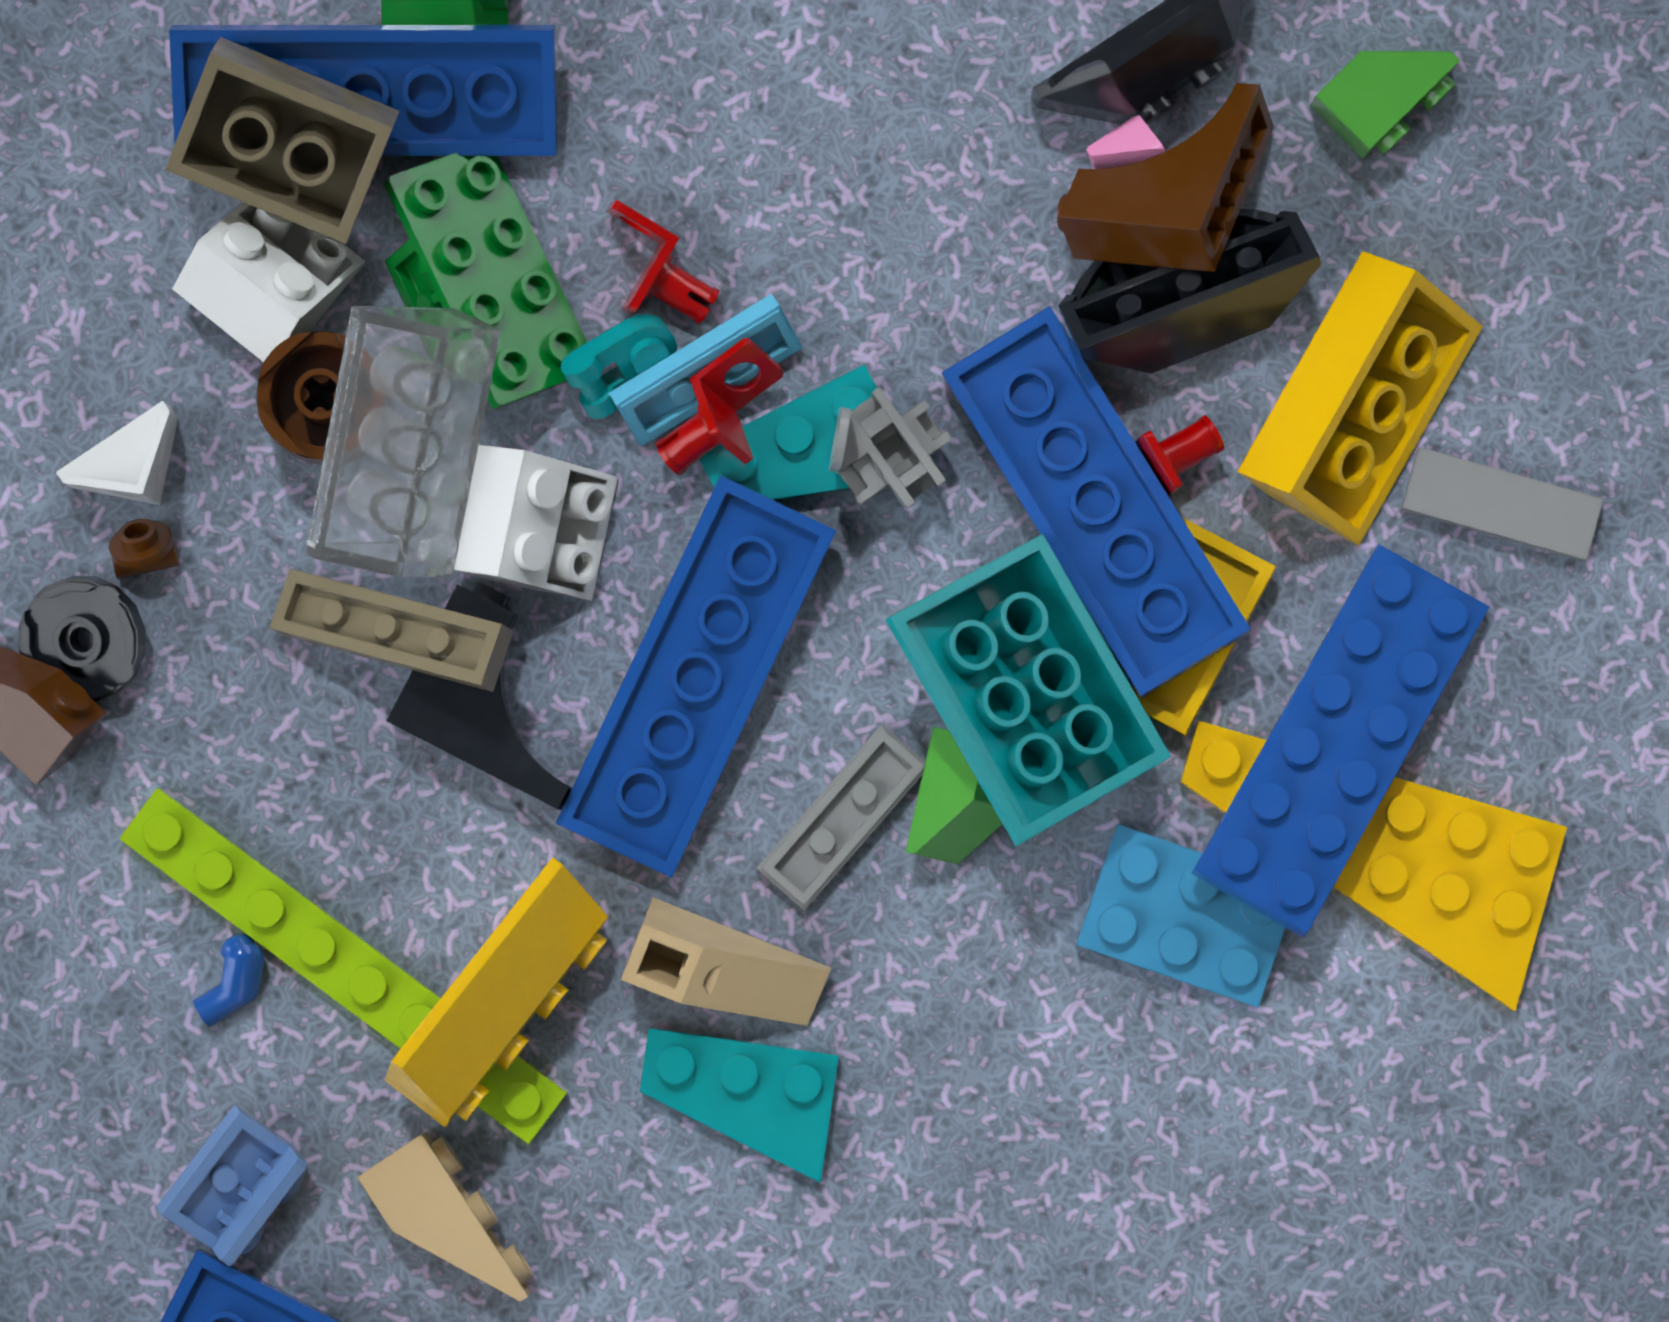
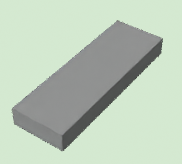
M1419 447L1415 454L1400 510L1584 562L1588 558L1604 499Z
M881 724L756 869L805 910L923 775L925 761Z

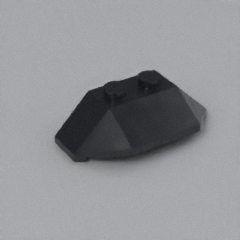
M1165 0L1049 78L1034 86L1031 99L1039 109L1120 125L1132 117L1140 115L1144 122L1148 124L1166 113L1176 104L1171 96L1173 93L1190 82L1199 90L1229 69L1224 60L1230 56L1235 46L1244 0Z
M1240 209L1215 272L1094 261L1081 276L1071 295H1066L1058 306L1082 358L1152 374L1270 328L1320 267L1321 260L1297 212L1280 211L1276 215L1256 209Z

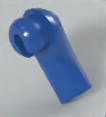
M235 934L224 942L221 949V954L225 958L221 983L193 1000L196 1010L208 1027L213 1026L252 1002L260 992L265 959L261 947L255 945L254 940L247 934Z

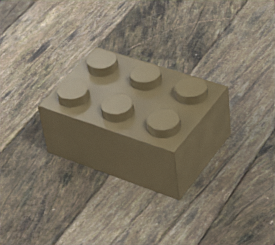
M220 37L210 52L165 170L346 244L400 111Z

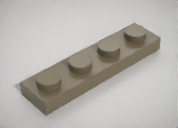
M294 569L289 570L269 629L287 637L491 692L494 691L514 630L497 622Z

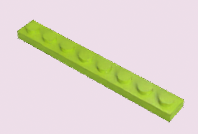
M156 788L119 839L398 1048H402L441 999L439 995L161 788ZM518 1055L506 1071L496 1064L481 1082L490 1091L478 1107L529 1145L568 1092Z

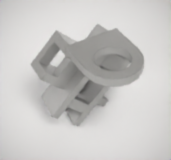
M879 387L872 392V397L852 411L850 408H839L828 471L835 472L836 474L840 473L854 493V498L859 505L888 485L902 506L908 508L915 503L913 499L934 484L939 486L946 481L929 455L952 438L947 431L942 433L927 413L930 407L925 400L900 416Z

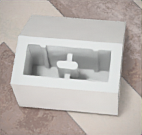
M243 202L198 240L172 289L264 362L270 352L284 340L298 333L310 332L361 269L365 260L340 241Z
M475 444L449 570L496 582L592 601L618 477L526 450Z

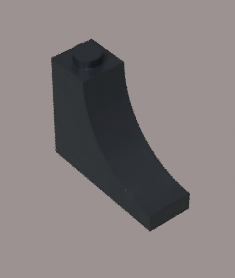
M479 581L476 582L472 591L457 584L445 607L447 610L503 624L512 630L518 619L515 613L506 609L511 599L510 597ZM506 655L493 692L412 670L386 720L387 722L560 811L562 810L572 787L548 772L533 757L519 736L506 700L504 684Z

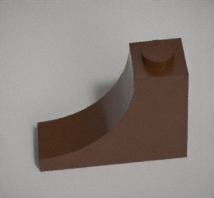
M1236 83L1224 105L1207 124L1187 140L1157 156L1113 168L1078 169L1068 194L1062 195L1057 207V225L1060 231L1064 232L1073 258L1215 272L1274 129L1260 85Z

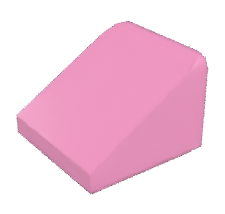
M1138 115L1088 146L1086 151L1092 168L1103 169L1140 162L1165 152V149L1141 116Z

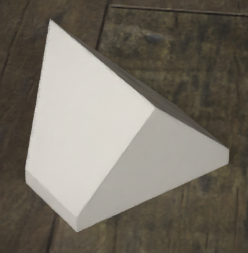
M161 401L56 473L64 484L74 489L160 505L178 417L168 404Z

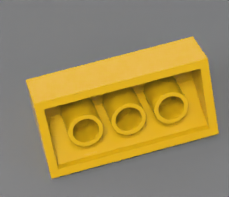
M1362 251L1237 472L1272 498L1359 546L1483 326L1417 270Z
M552 857L391 1060L384 1081L445 1128L456 1114L465 1121L470 1118L490 1091L481 1084L496 1064L505 1071L510 1067L529 1042V1039L521 1034V1031L535 1014H538L544 1020L550 1016L569 991L560 983L574 964L585 970L608 941L599 933L606 923L608 915L563 864Z

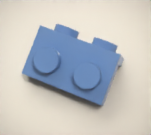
M234 1104L156 1208L163 1217L210 1247L220 1261L228 1266H232L240 1254L245 1255L258 1244L265 1229L264 1223L279 1203H286L296 1194L303 1182L304 1171L308 1163L293 1144Z

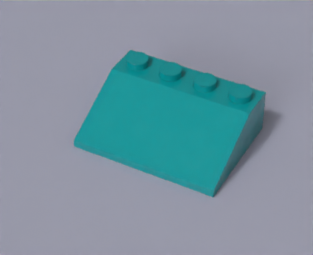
M1043 534L886 619L888 626L1015 846L1020 845L1171 758L1169 751Z

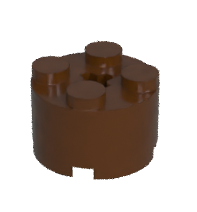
M311 331L293 335L281 342L270 352L261 366L258 378L257 407L263 426L270 436L286 451L308 463L331 466L352 461L365 454L376 444L388 423L392 403L386 376L371 354L360 343L349 336L325 331ZM321 385L325 390L330 391L337 386L338 389L332 395L336 405L331 410L326 411L322 407L316 408L313 412L310 410L316 404L315 397L311 394L316 387Z

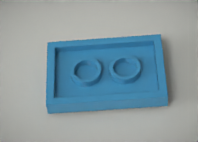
M1116 824L1075 945L1245 1004L1259 1007L1285 927L1191 874L1202 855L1201 852Z

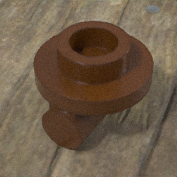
M149 519L129 521L113 535L109 542V551L117 579L180 566L176 542L173 541L169 527L162 522Z

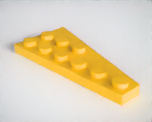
M1198 720L1180 783L1225 813L1266 740ZM1394 777L1333 888L1443 962L1460 976L1491 995L1508 1009L1516 1012L1567 827Z

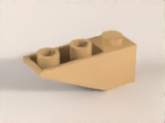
M652 897L621 980L680 1004L808 1026L831 967Z
M425 1132L357 1177L392 1232L519 1302L529 1297L532 1293L526 1281L534 1277L530 1266L514 1244L506 1249L502 1247L491 1230V1227L499 1222L494 1211L478 1190L468 1195L455 1175L463 1169V1166L443 1136L433 1142L429 1134Z

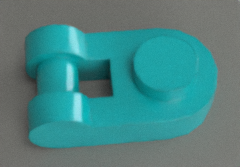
M637 314L625 319L569 353L563 359L560 368L569 385L580 389L579 401L586 414L592 419H602L617 410L616 405L608 394L609 392L677 351L678 347L674 335L660 317L652 314ZM615 362L617 367L602 375L603 368Z

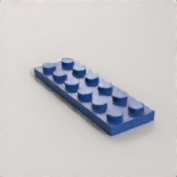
M172 25L169 29L174 145L210 52L218 39L222 37L399 110L400 112L382 156H448L454 153L460 156H556L555 25Z
M1051 306L941 372L1040 535L1043 534L1085 608L1141 699L1251 632L1248 623Z
M720 475L557 818L556 824L672 878L837 530Z
M1378 544L1191 874L1304 938L1490 606Z

